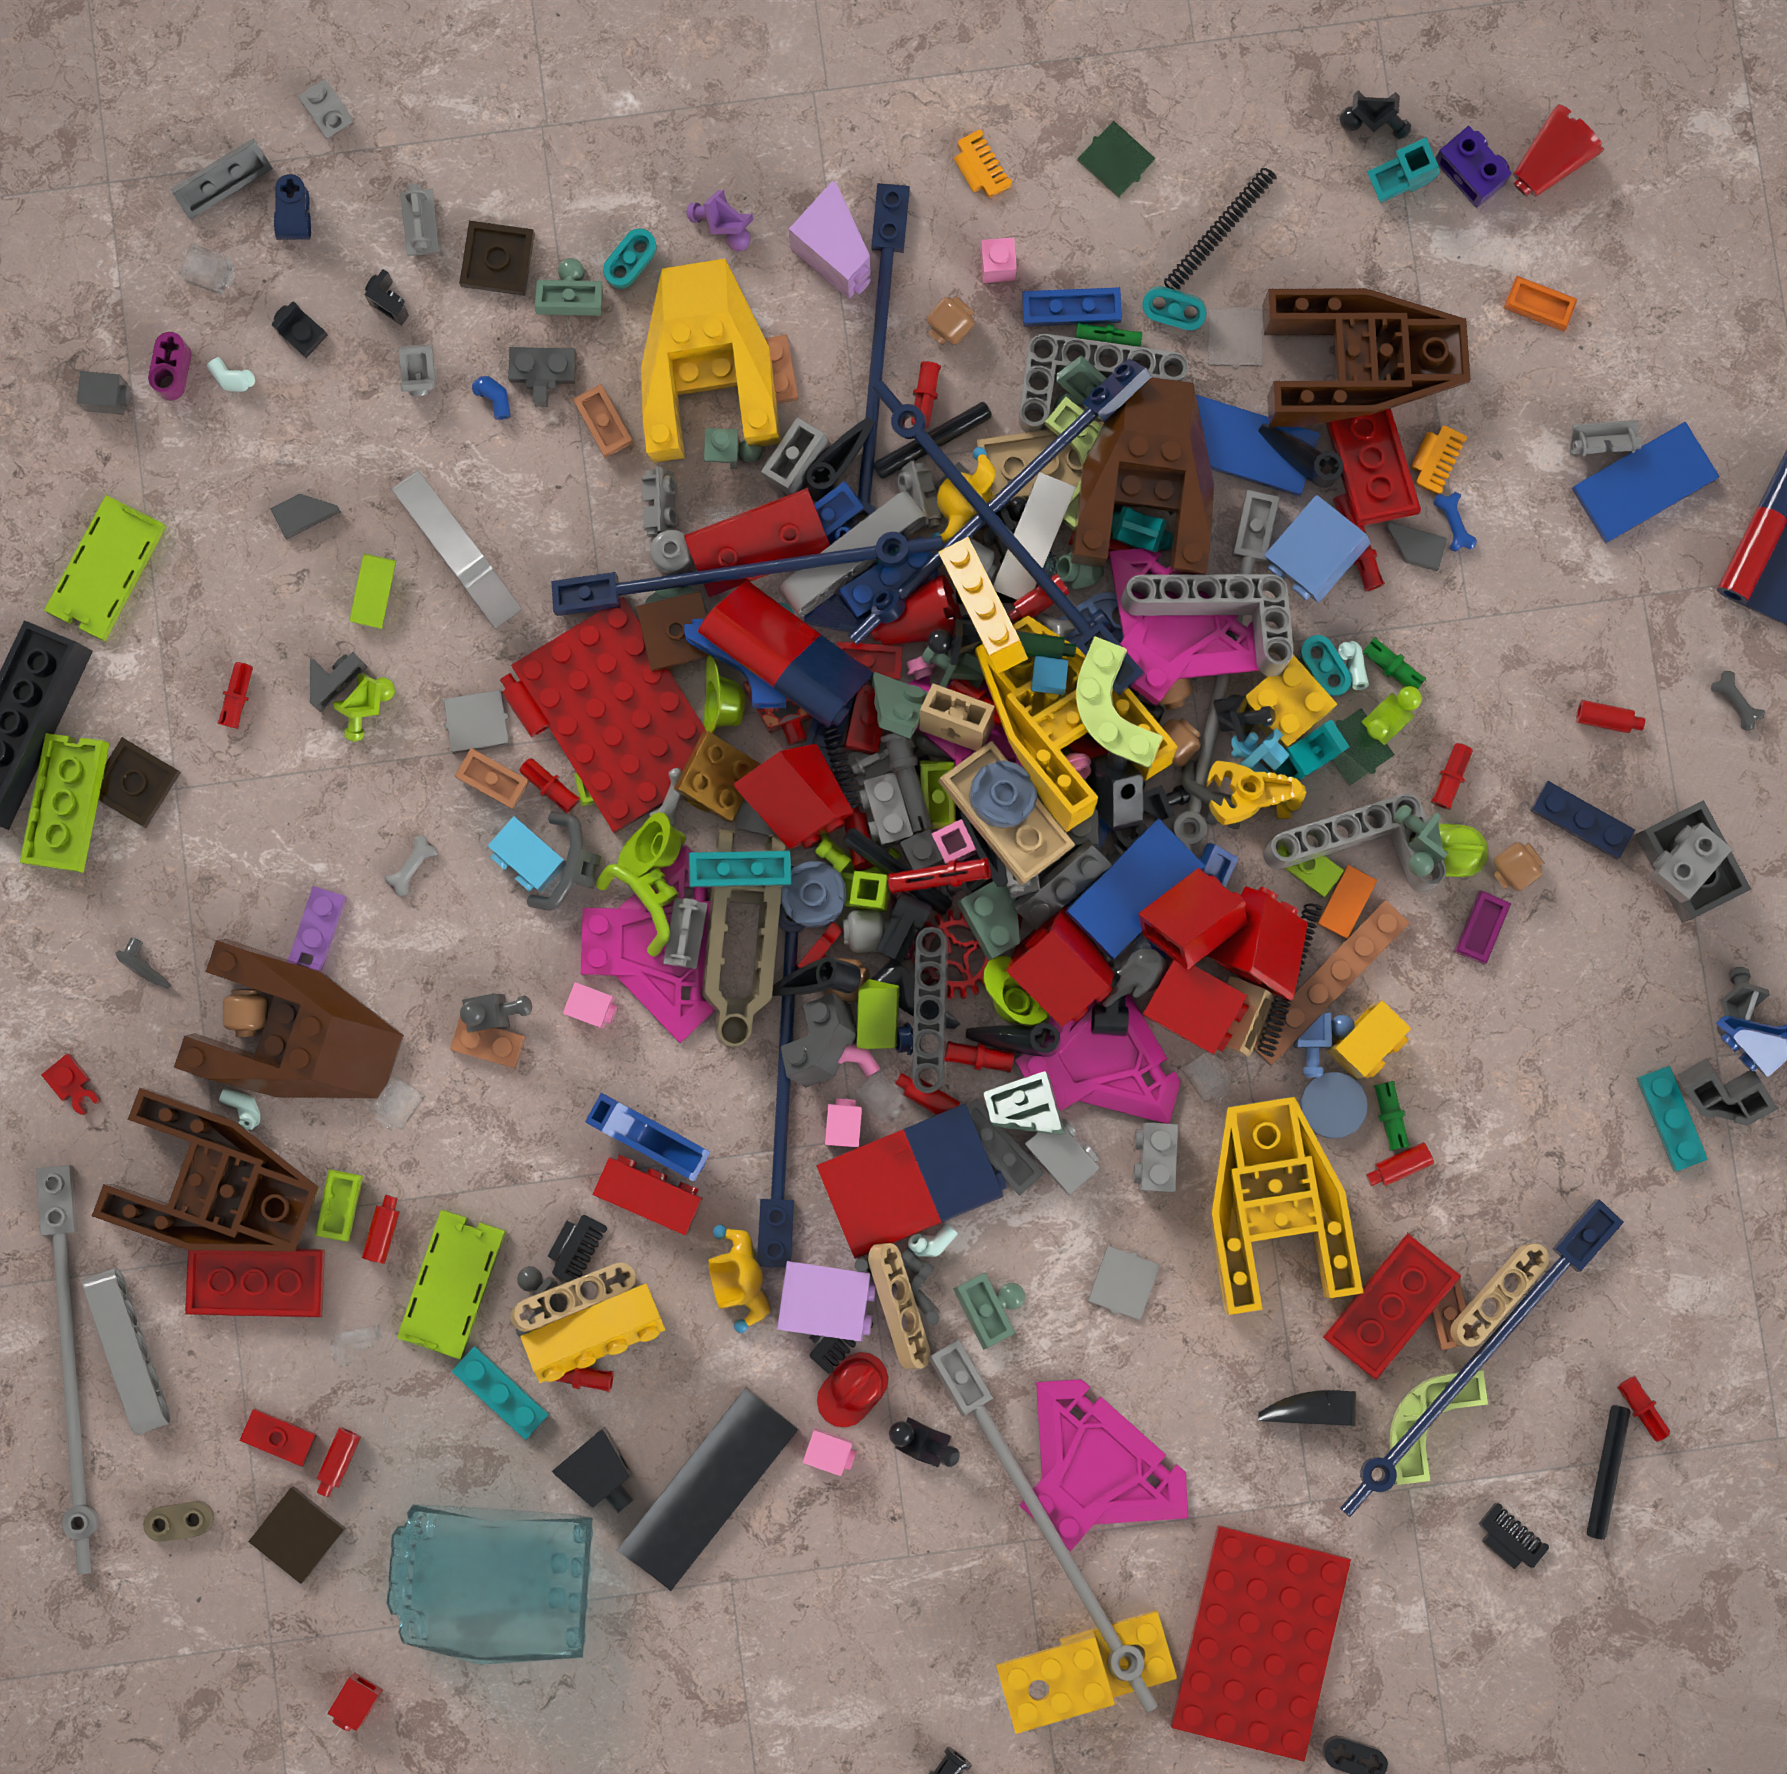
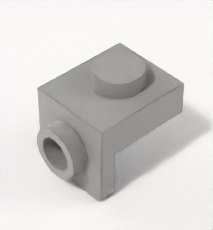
M326 79L310 86L307 91L298 96L326 138L331 137L353 121L340 98Z
M433 344L400 346L398 350L402 375L401 391H410L411 396L429 394V390L434 389L437 384Z

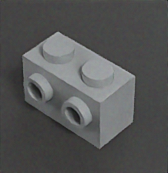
M797 417L792 426L785 431L782 441L774 453L766 460L761 473L769 484L787 495L801 491L807 483L806 475L809 467L831 446V443L823 432Z
M896 772L864 780V790L859 791L864 810L870 809L874 821L869 822L868 826L873 842L880 841L881 848L884 849L898 845L901 841L914 836Z
M1702 822L1692 828L1687 825L1674 839L1678 843L1670 853L1667 850L1664 851L1653 864L1656 870L1650 877L1680 903L1690 900L1733 850Z
M1063 1119L1062 1123L1065 1134L1037 1132L1024 1146L1067 1195H1071L1100 1169L1095 1163L1100 1158L1087 1144L1083 1147L1079 1145L1073 1138L1077 1132L1066 1119Z
M1141 1123V1129H1136L1135 1149L1140 1150L1139 1163H1134L1133 1183H1138V1190L1175 1192L1178 1124Z

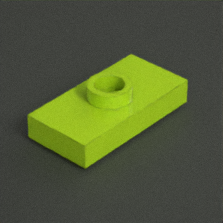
M1280 845L1276 850L1277 853L1282 857H1288V851L1284 846ZM1325 856L1284 868L1322 898L1328 894L1344 872L1342 868Z
M332 1169L328 1170L315 1236L350 1242L363 1175Z

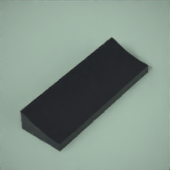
M25 620L0 670V827L7 830L10 829L37 772L46 733H55L93 652L76 641Z
M746 1386L616 1551L672 1591L799 1428Z

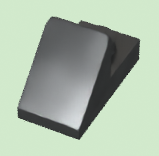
M352 652L349 656L345 654L340 657L332 666L334 671L329 675L311 657L310 703L319 712H322L368 666Z

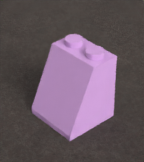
M832 181L789 228L790 247L793 252L850 299L855 292L858 295L861 294L871 281L869 278L871 276L870 255L838 185Z
M787 1261L777 1330L863 1342L864 1335L870 1336L872 1315H867L868 1302L875 1301L877 1290L874 1281H872V1274Z

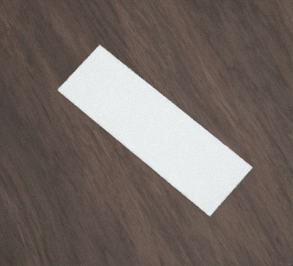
M1039 472L1014 536L1043 569L1076 487ZM1008 549L993 587L995 591L1018 600L1033 590L1037 582Z

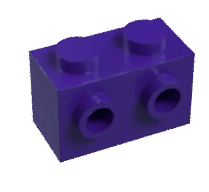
M1469 125L1443 146L1435 157L1442 171L1476 208L1503 187L1512 174L1507 161L1502 156L1495 155L1488 147V142L1483 134L1479 131H1474Z

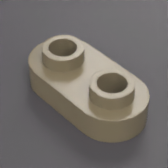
M202 1501L160 1506L151 1510L146 1515L143 1527L146 1535L151 1540L157 1542L196 1537L206 1533L212 1527L214 1514L211 1507ZM191 1513L197 1514L199 1517V1523L196 1526L189 1522ZM158 1518L165 1522L166 1526L163 1531L158 1530L155 1526Z

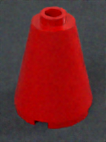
M1558 104L1552 110L1513 173L1516 179L1513 185L1526 197L1529 194L1535 197L1604 151V148L1601 147L1603 143L1594 131L1581 118L1578 120L1570 119L1568 115L1572 111L1561 104Z
M945 574L936 576L924 583L905 599L906 608L896 620L890 623H880L871 632L876 642L881 641L883 645L927 642L930 633L936 629H944L952 637L956 619L960 620L962 615L959 605L954 602L952 597L954 591Z

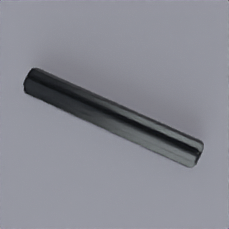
M980 402L927 432V434L941 447L989 420L992 417V413L985 402ZM913 440L874 463V468L878 476L884 479L903 468L910 461H916L927 455V453L916 440Z
M850 828L842 838V842L886 875L910 870L857 829ZM923 878L911 879L912 882L924 880ZM935 887L909 891L918 899L932 905V909L941 915H945L953 903L951 899Z
M1612 1405L1610 1409L1586 1532L1587 1536L1599 1540H1605L1607 1536L1631 1413L1629 1408Z

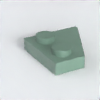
M994 881L956 902L988 961L1020 944L1018 912L1012 905L1017 898L1011 899L1006 885L997 887Z

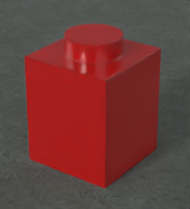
M354 1672L347 1679L327 1714L334 1718L332 1722L339 1728L346 1731L351 1729L357 1731L365 1722L383 1689Z

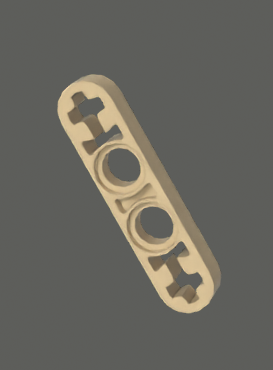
M892 1243L876 1244L869 1251L868 1262L898 1360L908 1370L925 1368L929 1363L928 1357L931 1355L930 1347L900 1251ZM893 1283L897 1286L896 1299L892 1295ZM903 1314L907 1318L906 1330L903 1329L901 1322Z
M1536 1243L1525 1244L1513 1253L1452 1323L1450 1333L1456 1344L1463 1347H1474L1483 1342L1546 1270L1550 1258L1545 1247ZM1527 1253H1536L1534 1258L1537 1263L1536 1265H1528L1523 1271L1517 1268L1524 1267L1528 1263L1530 1258ZM1509 1273L1515 1275L1518 1281V1286L1512 1293L1508 1292L1503 1284L1505 1276ZM1488 1297L1492 1298L1497 1306L1495 1314L1491 1317L1485 1315L1482 1310V1303ZM1477 1319L1483 1322L1476 1323L1470 1331L1473 1335L1472 1338L1463 1337L1466 1332L1463 1326L1473 1325Z
M615 1263L524 1299L512 1309L511 1322L515 1328L523 1332L532 1331L630 1290L635 1284V1271L627 1263ZM615 1270H617L619 1275L625 1274L626 1280L622 1282L623 1287H621L620 1283H615L605 1288L604 1281L613 1278L616 1275ZM583 1282H592L596 1286L597 1296L594 1300H587L581 1295L580 1288ZM553 1294H561L565 1297L567 1307L564 1312H555L551 1308L549 1302ZM542 1305L544 1312L534 1316L531 1319L532 1324H529L528 1320L520 1319L519 1315L524 1312L523 1307L527 1311H532Z

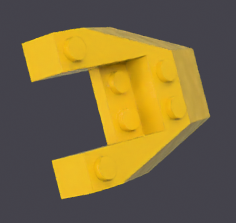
M726 259L661 268L641 365L643 428L646 453L652 462L658 463L686 458L678 395L738 386L743 433L747 444L760 446L780 444L782 439L770 348Z
M1030 616L1023 618L1013 625L1017 631L1059 636ZM981 644L975 648V653L1008 741L1023 768L1028 772L1030 780L1036 787L1037 793L1045 807L1062 828L1068 832L1093 815L1098 800L1095 792L1060 751L1088 732L1080 717L1076 698L1078 676L1086 656L1078 647H1076L1074 658L1062 656L1063 660H1068L1065 693L1064 695L1031 691L1033 657H1028V660L998 674L984 645ZM1129 688L1121 695H1118L1112 689L1113 705L1120 717L1131 724L1163 736L1150 769L1130 761L1141 772L1144 781L1171 765L1177 745Z
M1295 1097L1228 1107L1211 1211L1218 1276L1225 1314L1233 1315L1263 1310L1251 1242L1313 1232L1324 1297L1336 1298L1363 1293L1346 1192Z

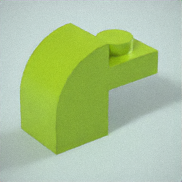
M854 871V874L841 873L847 887L845 907L860 910H878L880 912L888 911L890 898L888 875Z

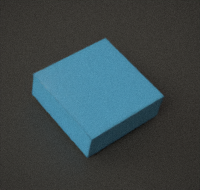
M1035 656L1031 691L1064 695L1068 660Z

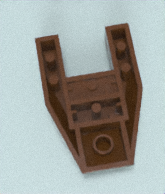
M1367 288L1268 289L1262 304L1264 335H1334L1337 381H1273L1267 396L1269 427H1304L1375 414L1467 384L1471 380L1466 318Z
M1151 377L1104 422L1082 467L1070 563L1104 567L1108 557L1114 504L1177 512L1169 575H1206L1211 543L1214 480L1193 383Z
M229 939L215 941L206 972L274 995L266 1019V1025L263 1028L255 1054L196 1033L185 1035L174 1068L205 1079L279 1098H383L404 1034L319 970Z
M139 1088L128 1120L191 1142L168 1203L115 1184H103L92 1217L186 1250L295 1252L319 1186L236 1121L151 1089Z

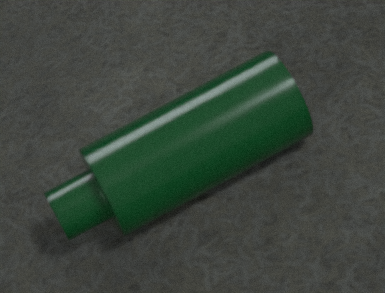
M1015 630L1027 657L1035 658V656L1056 659H1062V656L1075 657L1076 644L1064 643L1065 637Z

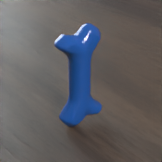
M1457 492L1452 493L1450 496L1439 494L1434 500V506L1443 510L1452 530L1453 541L1449 549L1455 552L1462 547L1469 550L1473 549L1477 539L1467 533L1457 509L1461 494Z

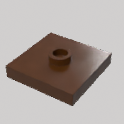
M701 591L636 606L652 672L704 660L710 656L690 645L686 641L684 624H692L693 619L706 618Z

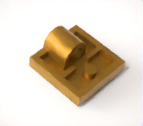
M703 731L674 790L686 797L685 800L697 809L713 813L726 822H732L744 799L736 790L734 783L761 764L710 731Z

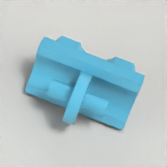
M1277 728L1259 745L1256 742L1259 737L1255 732H1251L1245 741L1238 742L1236 734L1231 740V745L1234 749L1231 752L1232 756L1236 759L1240 757L1245 758L1239 765L1248 767L1254 772L1269 773L1259 762L1260 759L1275 771L1288 758L1289 754L1278 743L1283 734Z

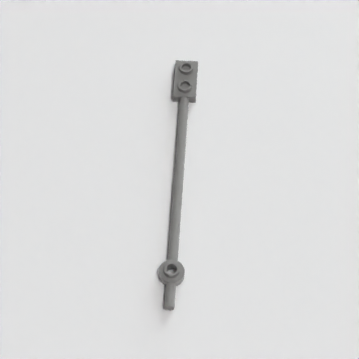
M1247 490L1232 556L1242 558L1239 574H1252L1255 561L1263 563L1266 561L1264 555L1269 548L1280 497ZM1235 591L1234 597L1242 599V595ZM1239 615L1236 620L1242 623L1243 615ZM1229 630L1226 632V635L1237 641L1238 637ZM1230 674L1216 675L1194 775V781L1206 787L1219 728V721L1213 702L1215 699L1225 698ZM1191 794L1187 812H1183L1176 818L1172 828L1173 833L1190 851H1192L1193 845L1199 843L1204 838L1207 831L1206 821L1200 815L1202 800ZM1187 823L1192 824L1195 828L1194 834L1187 835L1183 831V826Z
M73 1165L36 1168L41 1236L52 1235L73 1506L64 1514L62 1527L68 1537L75 1539L77 1573L80 1575L92 1573L89 1537L98 1529L99 1515L93 1507L86 1504L66 1233L78 1232ZM76 1517L83 1519L84 1526L82 1529H78L74 1525Z
M958 1339L928 1357L929 1361L961 1416L963 1417L971 1411L973 1412L1111 1651L1107 1661L1109 1672L1117 1680L1128 1681L1146 1713L1152 1711L1158 1704L1141 1677L1144 1669V1658L1141 1652L1133 1646H1123L985 1408L984 1404L993 1399ZM1122 1657L1128 1660L1126 1670H1123L1119 1665Z

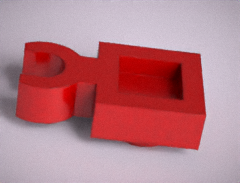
M832 922L798 963L797 967L800 969L812 962L828 957L825 955L826 951L842 933L843 929Z
M67 1053L41 1074L61 1101H66L69 1097L73 1098V1109L80 1115L87 1113L86 1109L82 1106V1100L85 1097H89L94 1104L101 1102L96 1092L87 1090L84 1087L91 1079L71 1054Z

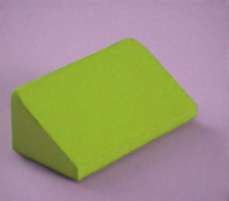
M919 761L920 787L931 823H933V827H930V829H942L956 822L955 802L938 782L940 777L954 768V762Z
M868 979L859 988L857 1048L882 1049L897 1047L898 985Z

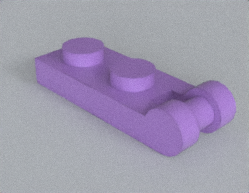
M315 886L312 887L290 956L287 960L322 972L346 896ZM303 953L314 956L310 965L301 963Z

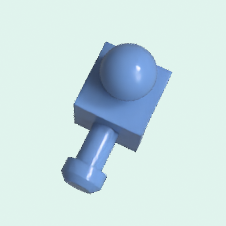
M1323 1013L1294 1042V1048H1306V1067L1303 1068L1304 1076L1307 1078H1320L1323 1075V1067H1320V1048L1332 1047V1035L1337 1039L1343 1040L1355 1028L1352 1018L1347 1015H1338L1331 1021V1013Z

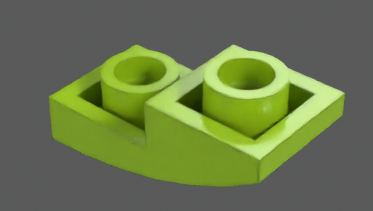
M366 553L363 554L349 622L382 629L397 560Z

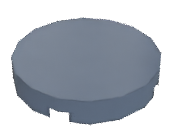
M1003 760L987 764L978 771L971 781L969 798L971 807L981 820L991 826L1008 828L1015 827L1027 819L1035 808L1037 790L1030 780L1028 772L1017 763Z
M820 861L804 862L793 867L791 870V885L782 886L781 903L787 915L797 924L808 928L823 927L834 922L843 912L847 902V887L841 874L831 866Z
M1341 1072L1323 1073L1320 1078H1313L1305 1087L1300 1099V1108L1310 1127L1316 1134L1326 1138H1344L1354 1133L1363 1124L1368 1111L1367 1096L1362 1086L1352 1076Z

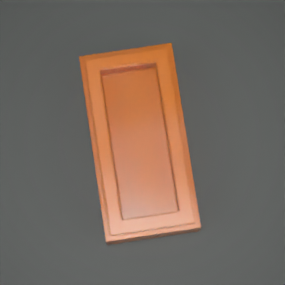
M1516 276L1504 309L1564 332L1567 329L1578 299Z
M1347 865L1317 925L1344 939H1348L1378 880Z

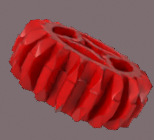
M948 910V921L944 922L939 913L935 915V921L938 924L936 928L943 930L948 937V956L952 952L949 940H951L953 946H958V950L960 947L964 950L969 947L972 948L968 949L962 956V964L965 970L961 963H955V960L954 962L950 961V959L948 960V966L956 968L964 981L955 982L947 980V988L949 989L947 998L953 999L954 990H960L961 999H966V988L970 987L972 993L976 996L979 994L976 984L980 982L985 987L983 980L984 969L989 961L985 956L981 970L973 976L968 958L981 947L977 939L963 943L954 937L950 928H963L970 932L972 930L962 912H960V919H954L953 910ZM926 921L924 924L925 928L934 927L928 921ZM931 932L928 936L924 937L923 942L926 950L929 951L932 941L938 934ZM916 944L913 945V947H912V950L915 951V952H916ZM928 966L923 971L922 976L925 974L930 976L925 981L926 984L932 985L933 982H939L940 975L936 973L938 970L936 967Z

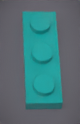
M790 851L690 852L688 854L689 887L791 885Z
M1666 1066L1637 1077V1082L1673 1171L1677 1172L1708 1160L1671 1067Z
M474 1346L451 1371L525 1440L530 1437L550 1414L477 1346Z

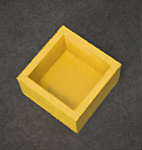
M1294 654L1283 673L1274 677L1268 676L1246 695L1250 711L1260 710L1262 706H1271L1274 709L1276 719L1272 726H1263L1262 723L1257 725L1267 736L1277 728L1283 734L1278 743L1284 749L1294 744L1337 705Z
M1381 1000L1371 1004L1354 1022L1355 1028L1343 1040L1337 1039L1326 1052L1354 1079L1363 1077L1367 1079L1370 1076L1374 1077L1385 1066L1386 1063L1382 1059L1387 1054L1397 1053L1409 1041L1406 1034L1412 1028Z

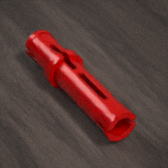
M1346 493L1333 498L1336 510L1355 525ZM1364 526L1358 527L1364 533H1366ZM1371 545L1353 563V565L1357 566L1365 592L1385 585L1375 559L1377 557L1376 550L1372 549Z
M987 858L966 862L951 860L947 865L889 873L888 886L892 894L950 884L952 887H959L963 882L990 879V865ZM965 870L968 871V873L956 874L951 876L944 875L946 873H953ZM934 876L932 879L911 881V879Z

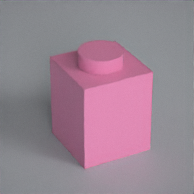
M1014 237L981 240L980 257L983 283L1015 281L1017 267Z
M962 819L932 833L946 864L951 860H958L960 862L977 854Z
M574 982L563 1014L604 1029L606 1023L611 1024L613 1022L618 1006L613 1004L615 997Z
M836 1099L835 1105L828 1104L825 1145L859 1148L862 1107L855 1106L856 1100Z
M814 1428L803 1463L842 1476L844 1469L851 1470L857 1451L851 1449L853 1441Z

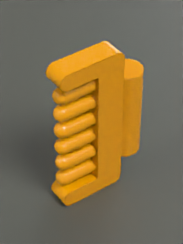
M977 130L958 141L957 146L961 153L954 157V161L971 190L977 192L983 189L986 196L991 198L1010 188L1012 180L1007 178L1006 173H1001L992 178L1003 171L1002 166L987 171L997 166L999 160L994 159L984 165V163L995 157V153H988L991 150L989 145L976 151V149L987 144V140L982 139L983 131Z
M1446 425L1440 428L1437 435L1432 432H1426L1410 467L1412 470L1419 472L1415 484L1435 495L1441 494L1443 492L1441 486H1445L1446 482L1433 474L1444 479H1448L1449 474L1436 468V466L1451 472L1452 466L1440 461V459L1454 465L1456 460L1443 452L1453 457H1458L1459 452L1446 445L1461 450L1463 448L1462 444L1467 440V436Z

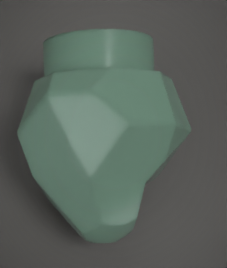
M1072 552L1068 555H1062L1058 559L1056 574L1073 589L1097 584L1104 574L1103 567L1070 563Z

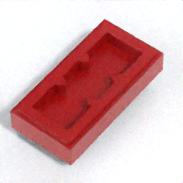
M255 1408L251 1412L239 1441L302 1467L306 1462L317 1434Z

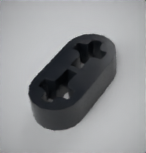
M1335 1735L1329 1737L1322 1748L1323 1757L1331 1767L1349 1774H1385L1388 1768L1387 1759L1380 1749L1344 1736ZM1339 1744H1343V1749L1347 1753L1352 1754V1757L1350 1759L1340 1756L1338 1761H1334L1335 1757L1330 1750L1331 1748H1338ZM1372 1754H1374L1375 1759L1380 1765L1378 1768L1372 1767L1371 1771L1368 1772L1366 1765L1359 1762L1358 1758L1370 1759Z

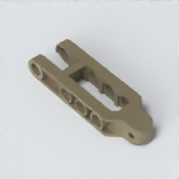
M718 829L715 852H732L735 830ZM768 834L765 851H785L786 845L777 835ZM748 886L712 887L702 996L717 1013L715 1025L716 1038L726 1047L735 1048L747 1042L752 1032L753 1015L772 1000L782 886H762V888ZM728 901L760 904L752 994L746 999L724 997L722 991H720L721 970L725 964L723 944L725 933L728 931V925H726Z

